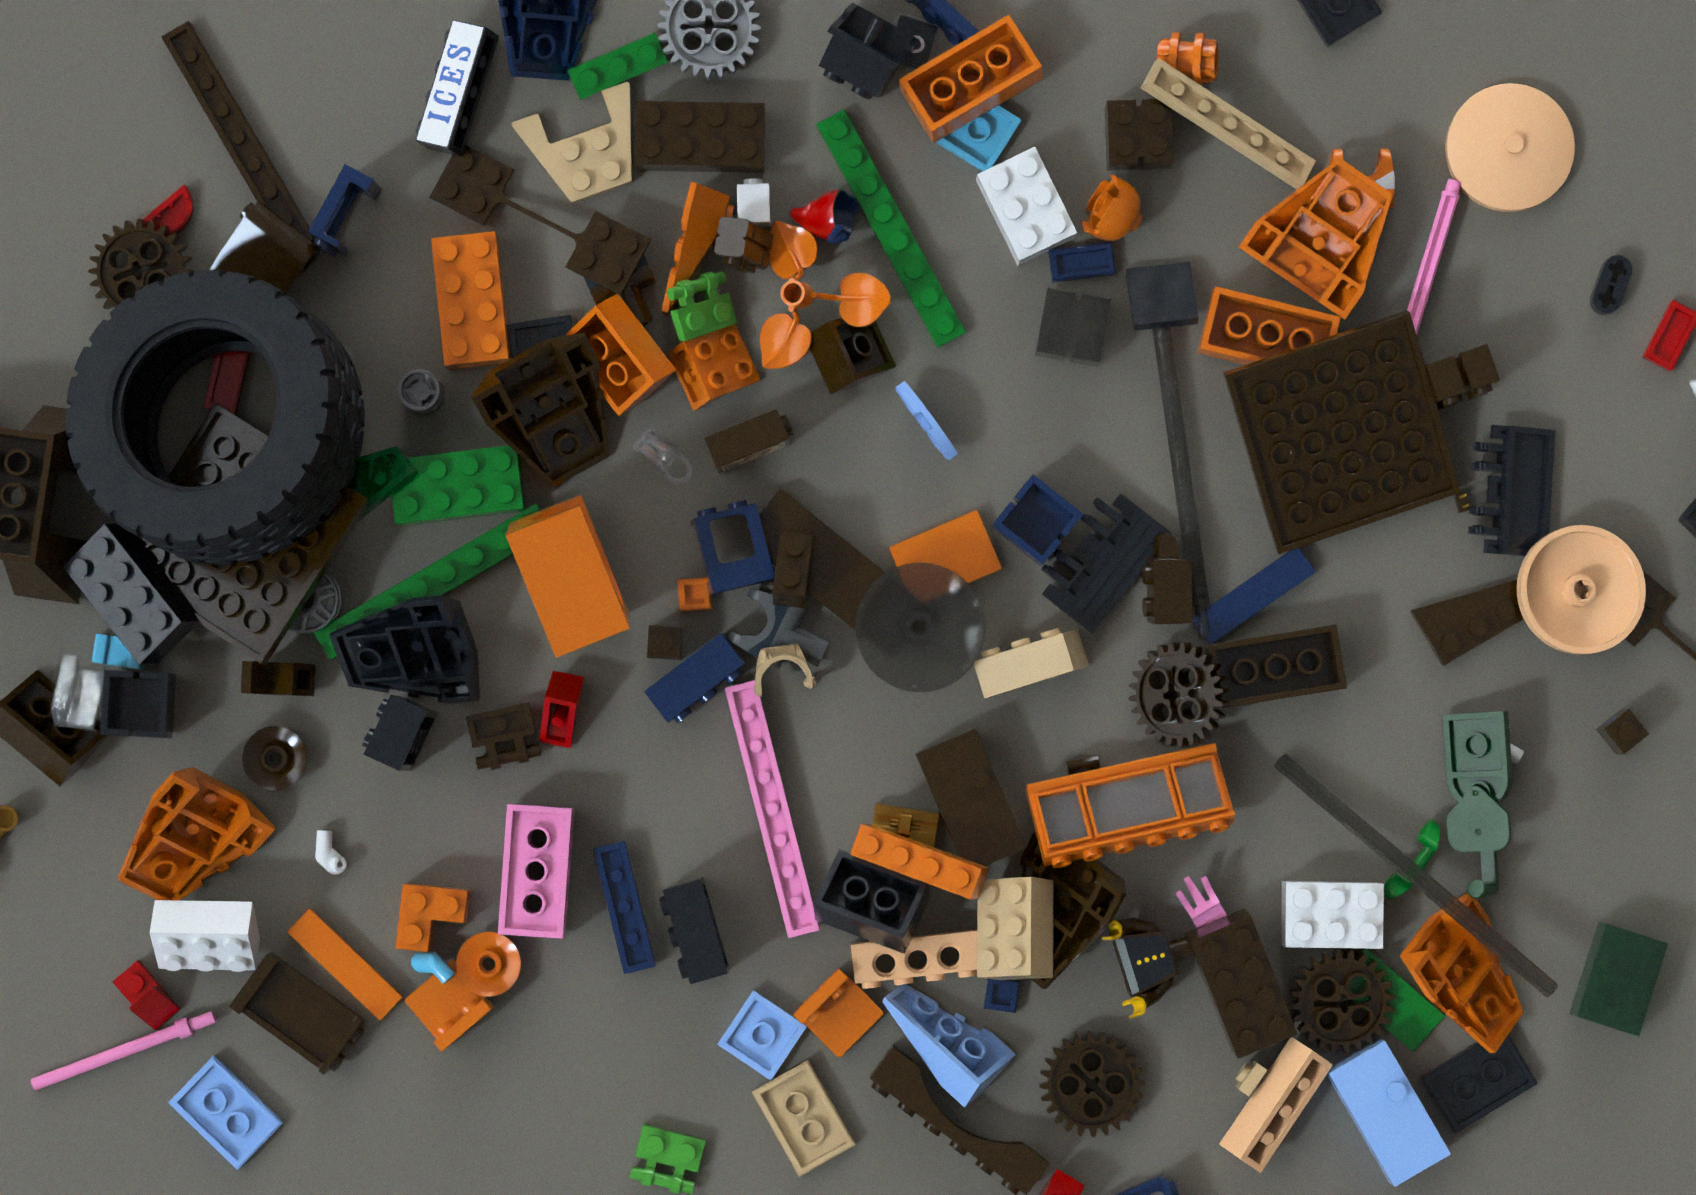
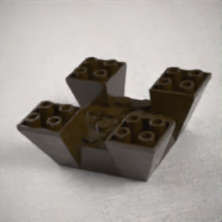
M43 405L23 430L0 427V560H3L14 595L79 604L81 590L63 566L87 541L49 534L58 472L78 475V469L74 467L68 446V440L71 438L66 434V408ZM20 488L23 492L22 500L14 505L11 501V494L15 489Z

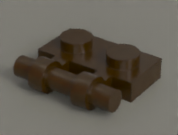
M530 702L466 716L472 748L485 746L487 755L476 757L478 770L489 767L491 770L501 768L503 764L519 761L520 764L529 762V758L541 756L539 743L526 746L524 739L525 736L537 734ZM514 739L515 749L498 752L496 743Z

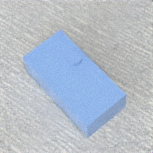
M1378 1038L1373 1041L1372 1045L1368 1044L1360 1051L1358 1050L1333 1064L1327 1073V1077L1390 1184L1396 1187L1451 1155L1385 1040Z

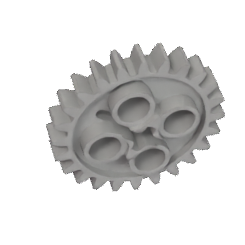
M664 0L669 11H659V15L666 22L657 24L658 30L666 32L658 37L659 42L669 43L663 49L664 54L674 53L671 64L676 65L682 62L681 72L683 74L689 68H692L695 79L701 71L705 72L707 81H710L712 72H716L718 77L723 79L724 69H728L734 75L735 63L742 67L746 66L743 55L754 56V52L749 45H759V39L752 36V34L761 32V26L752 24L760 19L759 13H750L755 7V2L749 1L745 3V0ZM691 5H697L702 8V13L699 17L692 19L685 15L686 9ZM722 6H730L733 8L734 14L729 19H721L718 17L717 11ZM707 22H713L715 28L712 29V34L705 33L704 27L707 26ZM682 25H688V26L698 27V28H690V29H687V30H682V29H681V26H682ZM731 26H737L738 28L736 31L721 29ZM689 37H698L702 41L700 47L696 50H688L684 46L686 39ZM723 37L730 38L734 42L732 48L727 51H721L716 47L717 41Z

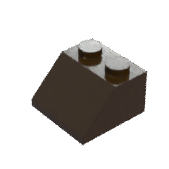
M839 318L827 322L811 332L812 342L810 351L830 394L852 388L896 367L876 321L868 326L855 327Z

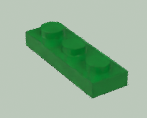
M653 32L567 69L579 99L582 100L668 63L656 33Z

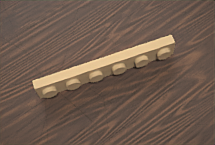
M1161 59L1154 61L1141 86L1142 90L1296 190L1305 184L1316 160Z

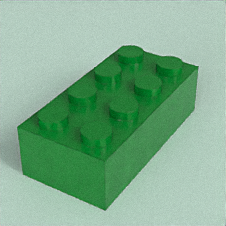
M509 445L409 457V461L415 467L418 474L392 494L395 524L399 527L517 513L527 509L521 457Z

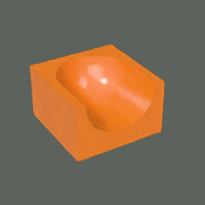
M582 495L509 523L506 538L556 658L630 629L629 610Z

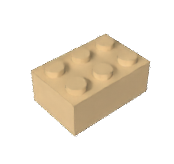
M1036 877L984 880L978 898L977 978L993 980L1053 978V880Z

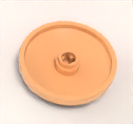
M1507 83L1494 85L1479 91L1460 107L1448 128L1445 154L1453 180L1461 182L1460 190L1467 197L1488 209L1501 212H1518L1543 203L1563 185L1573 164L1575 141L1573 130L1566 114L1550 96L1527 85Z
M1574 525L1547 534L1529 550L1518 573L1517 599L1526 624L1541 641L1561 652L1586 655L1614 647L1633 631L1644 609L1646 584L1643 570L1637 557L1623 540L1599 527Z

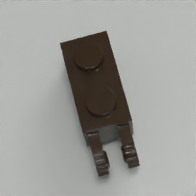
M1166 532L1158 533L1153 541V558H1146V565L1142 567V582L1144 585H1147V598H1143L1142 601L1143 616L1147 617V622L1152 624L1192 623V565L1186 559L1178 557V542L1175 536Z

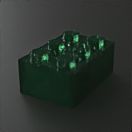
M1598 922L1569 1014L1639 1037L1668 943L1607 923Z

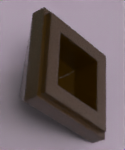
M1078 755L1067 761L1068 775L1100 768L1099 757L1094 755Z

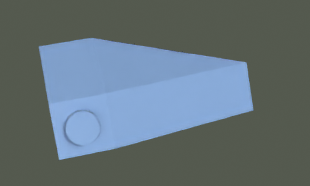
M907 984L898 986L884 997L882 1001L939 1084L964 1108L984 1092L1016 1055L989 1030L983 1027L981 1030L965 1023V1017L957 1012L954 1016L939 1008L937 1001Z

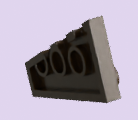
M1517 580L1410 610L1442 666L1524 619L1518 605Z

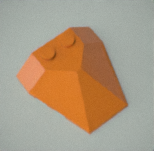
M1338 158L1256 220L1239 245V248L1345 320L1364 293L1393 194L1341 158Z
M194 767L174 771L152 795L120 870L118 880L156 900H181L203 886V880L217 871L220 873L225 872L230 868L229 864L242 855L248 857L256 852L274 832L275 826L243 793Z
M1466 893L1428 917L1400 954V958L1425 996L1491 1054L1496 1053L1524 1012L1510 974L1504 975L1498 957L1503 955L1499 946L1494 947L1488 928H1491L1492 925L1489 917L1477 898H1472Z

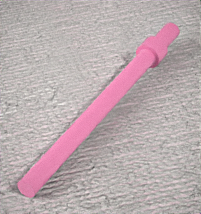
M209 1011L191 1019L184 1017L176 1020L174 1025L34 1077L31 1079V1085L36 1091L179 1037L183 1039L194 1035L195 1030L217 1023L215 1013Z

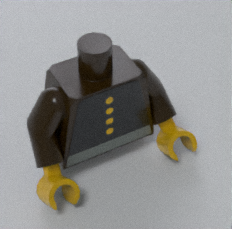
M1134 917L1117 921L1113 920L1108 925L1110 929L1109 935L1103 936L1102 939L1112 940L1128 995L1133 997L1122 1002L1123 1006L1133 1005L1134 1013L1128 1016L1131 1019L1143 1015L1148 1007L1158 1002L1173 985L1174 976L1178 974L1174 960L1191 956L1192 953L1186 937L1168 942L1165 930H1159L1153 922Z

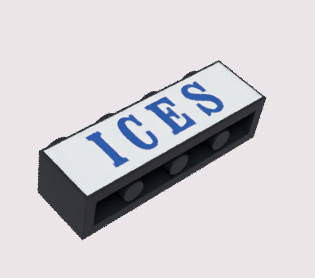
M452 19L450 29L445 34V45L441 58L435 66V78L432 87L426 95V107L422 120L419 121L416 128V142L430 150L462 157L499 35L485 26Z

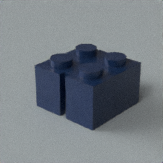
M1032 474L1013 498L1018 504L1014 505L1010 502L991 527L1039 566H1042L1061 543L1056 537L1059 536L1064 539L1082 517L1083 513Z

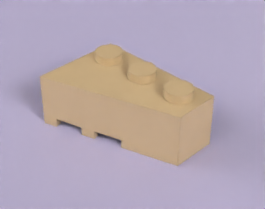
M1059 628L1040 633L1042 640L1033 643L1030 642L1028 637L1012 642L1011 650L1001 652L1000 647L981 652L982 659L973 661L984 698L1088 667L1089 662L1079 630L1060 633Z

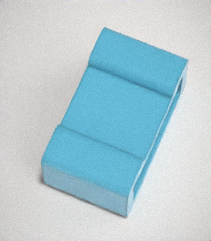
M96 633L91 662L145 670L146 664L139 665L118 637Z

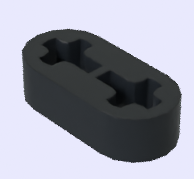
M1615 255L1608 258L1602 264L1590 296L1591 308L1597 314H1611L1621 305L1632 275V265L1628 258L1622 255ZM1618 262L1621 264L1620 270L1624 271V274L1617 276L1613 283L1610 282L1613 271L1609 269V266H1613ZM1611 288L1609 299L1613 301V304L1603 308L1602 301L1598 299V296L1604 295L1607 289Z

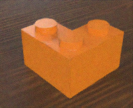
M404 883L402 886L395 949L421 952L431 951L435 920L455 923L468 922L471 890Z

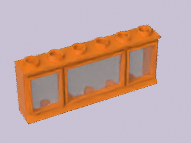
M1216 743L1031 783L1026 786V797L1044 867L1052 865L1053 868H1062L1070 865L1073 860L1082 858L1085 861H1093L1103 857L1104 853L1116 851L1117 854H1124L1133 851L1136 846L1145 844L1148 847H1156L1166 843L1167 839L1179 837L1180 840H1187L1196 837L1199 832L1208 830L1211 833L1222 832L1229 829L1230 825H1233L1235 812L1233 811L1219 761Z

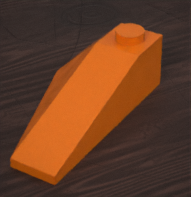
M690 182L681 219L683 234L682 237L679 236L674 250L675 266L671 268L661 309L663 315L670 316V311L675 308L679 301L678 299L671 301L667 296V289L676 286V283L685 279L693 280L714 247L716 238L720 236L717 233L720 218H733L735 206L730 205L729 195L699 183Z

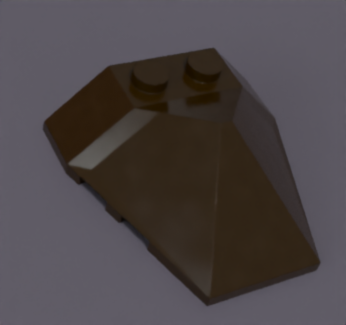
M585 333L543 340L491 369L471 395L484 423L553 487L560 485L610 456L606 420L603 417L602 409L603 393L599 382V361Z
M1034 831L1022 854L1020 865L1023 866L1021 877L1053 880V978L1031 979L1042 989H1047L1113 921L1127 893L1124 879L1099 860L1085 861L1082 858L1073 860L1070 865L1062 868H1053L1052 865L1044 867L1036 832ZM1047 831L1050 845L1067 841Z

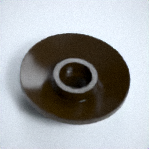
M270 726L258 730L248 739L242 753V764L248 778L258 787L272 791L283 790L294 785L303 775L307 764V752L304 743L296 733L284 727ZM275 752L280 753L282 756V761L278 765L273 764L271 761V756Z

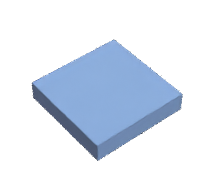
M753 990L717 1045L769 1080H772L807 1026L804 1023L801 1024L791 1014Z

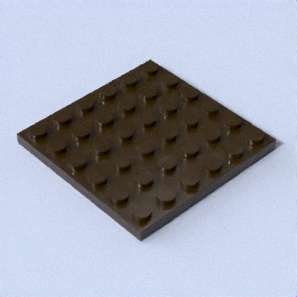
M1406 310L1223 372L1275 550L1278 554L1461 493L1409 311Z
M215 403L170 472L169 477L175 485L183 487L207 486L223 481L246 467L260 452L269 436ZM347 487V489L342 488L340 491L342 497L328 516L323 514L320 517L322 522L313 531L303 538L298 536L296 543L274 554L268 552L266 557L243 563L237 561L234 564L220 565L208 564L206 561L201 563L190 561L169 553L137 535L135 536L195 611L194 613L200 620L198 621L199 624L259 663L266 665L371 501L350 487Z

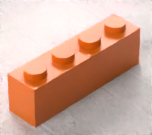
M870 823L860 825L850 853L852 856L970 900L979 898L989 867Z

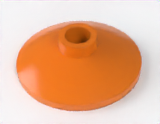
M482 932L470 937L461 946L456 959V971L461 983L472 993L484 997L497 996L509 990L516 982L521 969L520 954L514 943L506 936L496 932ZM486 958H492L495 961V967L492 970L484 968L483 961Z

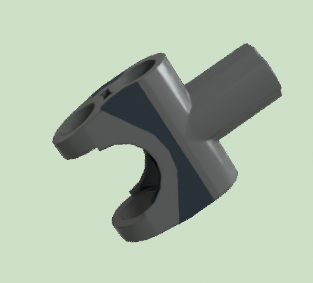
M750 588L747 596L759 602V605L766 610L768 615L767 626L763 632L754 636L744 634L741 636L730 631L727 639L758 658L762 648L799 644L806 662L818 667L830 641L800 627L807 610L804 608L773 605L772 594ZM783 660L776 661L771 665L780 669Z

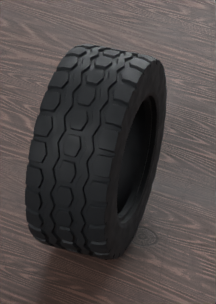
M224 270L196 271L195 274L192 272L176 274L164 278V283L156 281L135 292V299L128 297L110 312L111 319L109 321L103 320L90 336L91 346H84L74 368L78 374L75 377H71L67 394V403L71 405L70 408L66 409L65 416L66 434L71 438L68 440L70 455L74 467L78 469L77 474L89 496L93 497L96 505L109 518L114 521L116 520L118 525L153 545L178 557L200 563L206 561L208 564L221 565L234 564L237 561L240 563L254 561L266 557L268 552L274 554L296 543L298 536L303 538L313 531L322 522L320 517L323 514L328 516L342 497L340 491L342 488L347 489L357 467L354 460L360 457L364 432L361 431V428L365 426L364 401L360 397L362 396L360 380L356 369L352 367V360L342 343L338 339L336 340L334 333L303 306L272 284L258 280L250 275L232 271L226 273ZM233 351H248L262 354L271 368L277 391V408L274 424L264 446L246 467L223 481L199 487L175 485L162 464L157 442L161 410L170 391L188 370L209 357Z

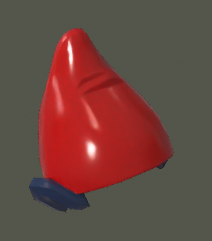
M832 190L822 194L806 206L793 208L790 211V216L797 224L814 236L825 239L828 243L838 244L847 241L851 236L855 213L860 212V208L852 194H847L843 190Z

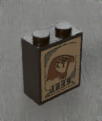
M777 409L705 437V441L718 472L721 473L790 445L788 437L793 435V431L786 414L779 416Z

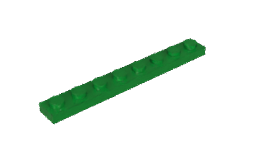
M843 109L817 123L816 127L937 349L966 334L845 110Z
M532 505L337 618L321 630L313 632L328 659L333 660L337 657L330 639L331 632L412 598L445 595L511 557L513 552L506 538L509 523L540 511L538 505Z

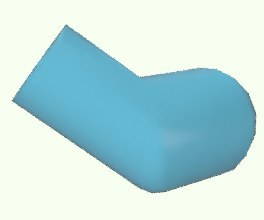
M417 952L411 958V966L415 971L433 973L443 985L455 975L453 970L436 952Z

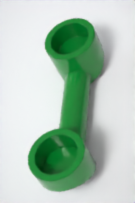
M1431 819L1425 823L1416 837V841L1424 845V847L1403 878L1395 872L1384 884V897L1393 899L1413 887L1437 851L1440 838L1439 824Z

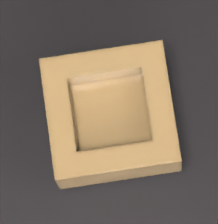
M1254 1060L1250 1065L1245 1063L1235 1077L1238 1080L1235 1087L1249 1097L1268 1070Z

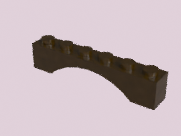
M894 1045L889 1048L870 1074L869 1078L874 1081L871 1085L874 1090L885 1098L889 1094L900 1101L897 1106L911 1117L915 1113L926 1120L923 1126L939 1137L941 1132L952 1140L949 1145L963 1156L969 1152L978 1159L975 1165L991 1176L993 1171L1004 1178L1001 1184L1015 1195L1019 1191L1027 1195L1048 1167V1160L1023 1141L1005 1142L987 1139L970 1133L955 1124L939 1109L929 1095L922 1080L918 1063Z

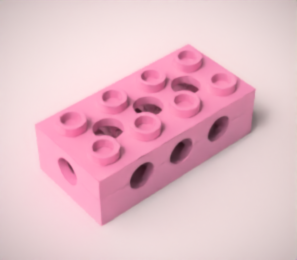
M507 804L498 934L561 939L566 937L575 808ZM536 829L544 831L547 836L546 844L542 848L534 846L531 841V835ZM533 862H539L544 867V876L540 880L533 879L529 874V866ZM530 894L538 895L541 898L542 908L539 912H533L527 907L526 901Z

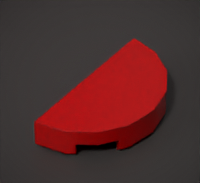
M185 184L143 219L146 223V228L152 220L158 223V230L163 225L170 227L168 236L183 231L190 222L194 210L193 198Z

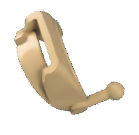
M799 644L760 649L756 666L755 685H753L755 695H758V697L762 696V675L772 663L779 660H790L798 664L806 675L803 681L804 686L809 688V690L816 687L815 677H812Z

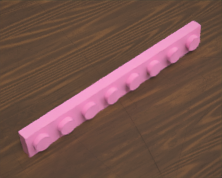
M755 680L726 687L725 692L788 938L819 931L820 929L818 921L815 920L813 901L762 701L758 695L754 694L753 685H755Z

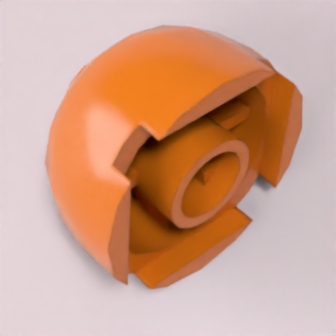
M1112 174L1109 175L1111 178L1110 182L1103 180L1093 192L1085 209L1088 212L1091 211L1088 221L1084 219L1082 221L1083 231L1105 241H1115L1125 237L1130 231H1135L1142 221L1139 193L1131 184Z

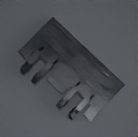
M1491 425L1490 439L1503 440V444L1474 442L1473 450L1497 453V462L1476 461L1472 463V470L1501 473V476L1488 475L1486 503L1500 505L1499 508L1470 506L1469 514L1473 516H1493V528L1472 525L1468 527V534L1498 537L1497 540L1484 539L1483 553L1525 557L1536 542L1549 534L1555 430Z
M1121 493L1112 505L1123 513L1122 515L1099 498H1096L1093 502L1098 511L1116 522L1109 531L1091 515L1084 513L1080 518L1082 522L1103 538L1102 541H1099L1089 533L1072 554L1084 563L1082 566L1058 548L1053 553L1057 560L1076 572L1070 582L1050 565L1044 564L1041 568L1042 572L1064 588L1061 592L1052 584H1049L1042 595L1091 634L1142 571V567L1146 565V558L1153 557V541L1156 535L1162 532L1171 534L1169 530Z

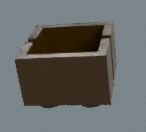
M1136 99L1107 100L1105 105L1107 171L1135 170L1138 165V158H1144L1141 163L1142 169H1170L1174 162L1172 108L1158 99H1142L1140 106H1136Z
M1488 344L1461 352L1459 357L1455 358L1452 355L1425 365L1435 403L1439 410L1463 401L1461 396L1468 395L1469 400L1486 395L1488 392L1493 391L1492 385L1500 381Z

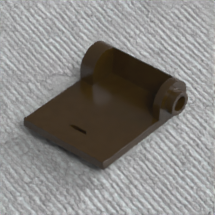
M261 201L255 205L251 202L242 210L239 216L242 221L209 270H224L226 273L232 271L250 275L258 280L272 284L286 294L296 278L306 272L315 262L321 250Z

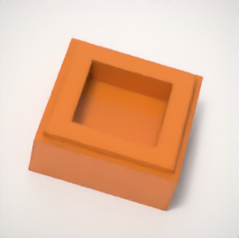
M708 577L678 579L680 612L712 610L711 596H709L706 584L709 582Z

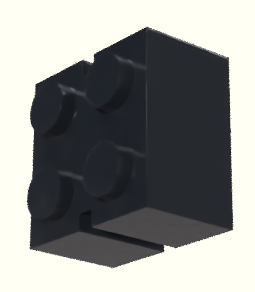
M104 670L100 735L172 738L176 674Z

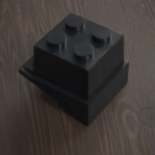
M852 2L844 10L843 14L829 27L827 32L833 36L818 66L825 69L823 75L838 84H843L845 81L853 84L851 91L865 99H872L873 96L881 97L899 66L907 64L920 39Z

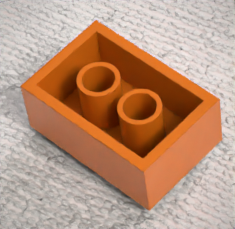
M618 294L595 305L564 335L586 334L599 361L600 371L598 374L603 397L618 416L643 402L676 371L673 364Z

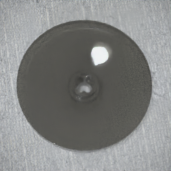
M913 562L899 565L886 571L869 586L858 606L855 634L863 659L879 678L902 690L928 692L951 685L965 675L972 667L983 645L985 619L977 595L962 577L952 570L937 564ZM916 620L924 621V630L920 632L913 629L914 622Z

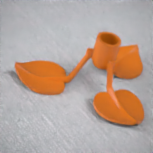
M781 221L773 223L771 234H773L772 246L768 250V253H770L769 262L776 275L782 279H789L782 286L780 295L782 301L789 305L788 310L792 312L794 319L783 313L769 317L761 329L760 347L762 366L767 369H780L797 363L810 349L812 333L808 327L798 324L800 315L797 309L808 307L812 303L813 298L841 301L839 313L842 319L849 325L864 327L875 322L891 304L892 297L887 287L879 279L866 273H853L844 277L840 283L841 295L813 292L810 285L800 282V280L804 276L803 269L811 267L817 259L818 244L815 237L804 228Z

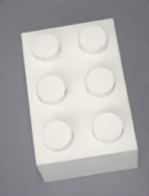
M1036 147L977 174L976 182L1017 266L1075 239L1077 231Z
M1282 881L1281 946L1383 949L1384 884L1379 882Z
M155 900L149 933L159 969L169 971L198 969L205 972L211 970H231L234 972L256 970L260 934L253 902Z

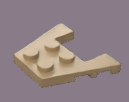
M629 82L602 90L612 120L611 123L551 144L548 142L538 113L511 122L515 132L572 204L632 183L631 87Z

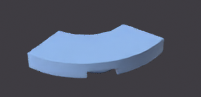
M904 381L895 387L906 408L914 416L946 460H951L958 454L908 384Z

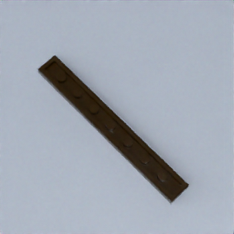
M187 21L161 36L257 202L261 201L313 243L315 239L308 233L310 227L191 23Z

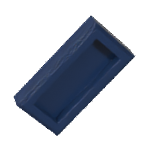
M1112 242L1048 250L1052 283L1116 274Z

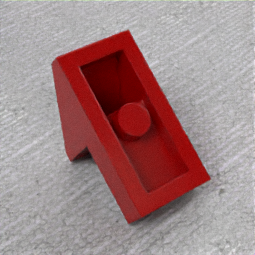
M137 960L112 981L131 1003L129 1009L154 1030H157L181 1009L140 960Z

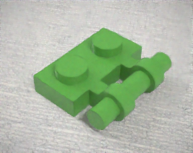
M709 271L701 274L698 279L692 281L685 279L677 282L676 286L667 289L668 298L671 301L678 299L680 308L670 311L679 342L737 324L729 292L719 295L717 293L718 285L726 283L724 272L713 273ZM702 291L704 300L694 302V293Z
M643 1124L635 1157L646 1159V1167L644 1169L632 1166L629 1178L642 1181L641 1185L651 1187V1184L669 1188L671 1193L679 1194L680 1191L692 1194L695 1182L683 1179L684 1172L689 1170L698 1173L706 1140ZM657 1162L675 1167L674 1175L655 1172Z

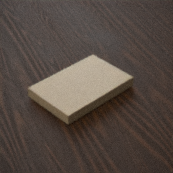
M808 1059L752 1091L799 1177L856 1145Z

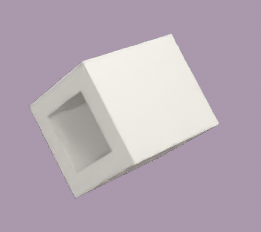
M745 179L744 184H737L738 218L747 219L760 227H771L769 183L763 184L762 179Z

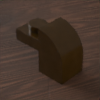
M242 661L241 693L314 696L315 664L267 662L266 665H263L258 661Z

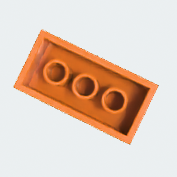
M1008 14L899 79L902 95L934 144L1042 80L1043 70L1041 63Z
M495 231L431 238L444 366L448 370L498 365L511 359L499 236Z
M1215 286L1211 291L1196 353L1247 365L1337 334L1341 317Z

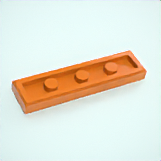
M311 908L287 931L290 936L380 1021L404 997Z

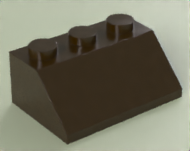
M36 670L0 701V737L58 786H62L72 777L108 736L100 735L101 722L39 670Z

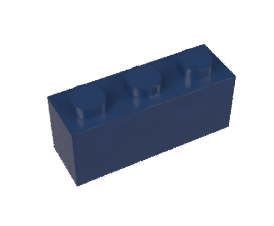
M720 633L645 690L644 693L667 723L674 719L678 724L692 713L689 708L698 700L704 704L718 693L715 689L716 686L724 680L729 685L743 674L740 668L745 663L723 634Z

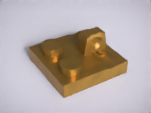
M875 804L873 825L934 847L939 813Z

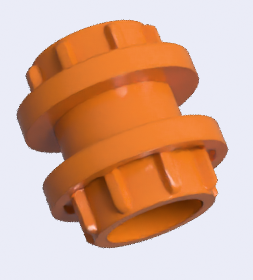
M1172 32L1171 38H1163L1159 41L1157 60L1161 59L1202 87H1204L1205 83L1216 81L1219 59L1218 43L1216 40L1206 39L1205 33H1196L1194 42L1183 41L1181 32Z

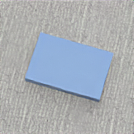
M216 1055L168 1102L237 1170L284 1123Z

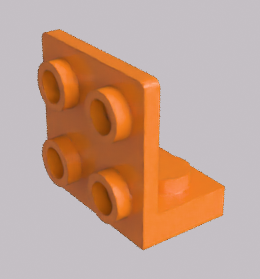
M735 324L683 341L667 353L671 363L676 368L675 372L693 411L705 407L718 397L760 381V376Z
M454 959L446 963L455 973L447 983L443 985L433 974L405 999V1003L436 1038L433 1043L441 1052L447 1049L495 1007L487 997L476 995L465 988L458 977L456 960Z
M838 967L794 1011L793 1015L801 1024L804 1023L837 1057H841L883 1015V1010Z

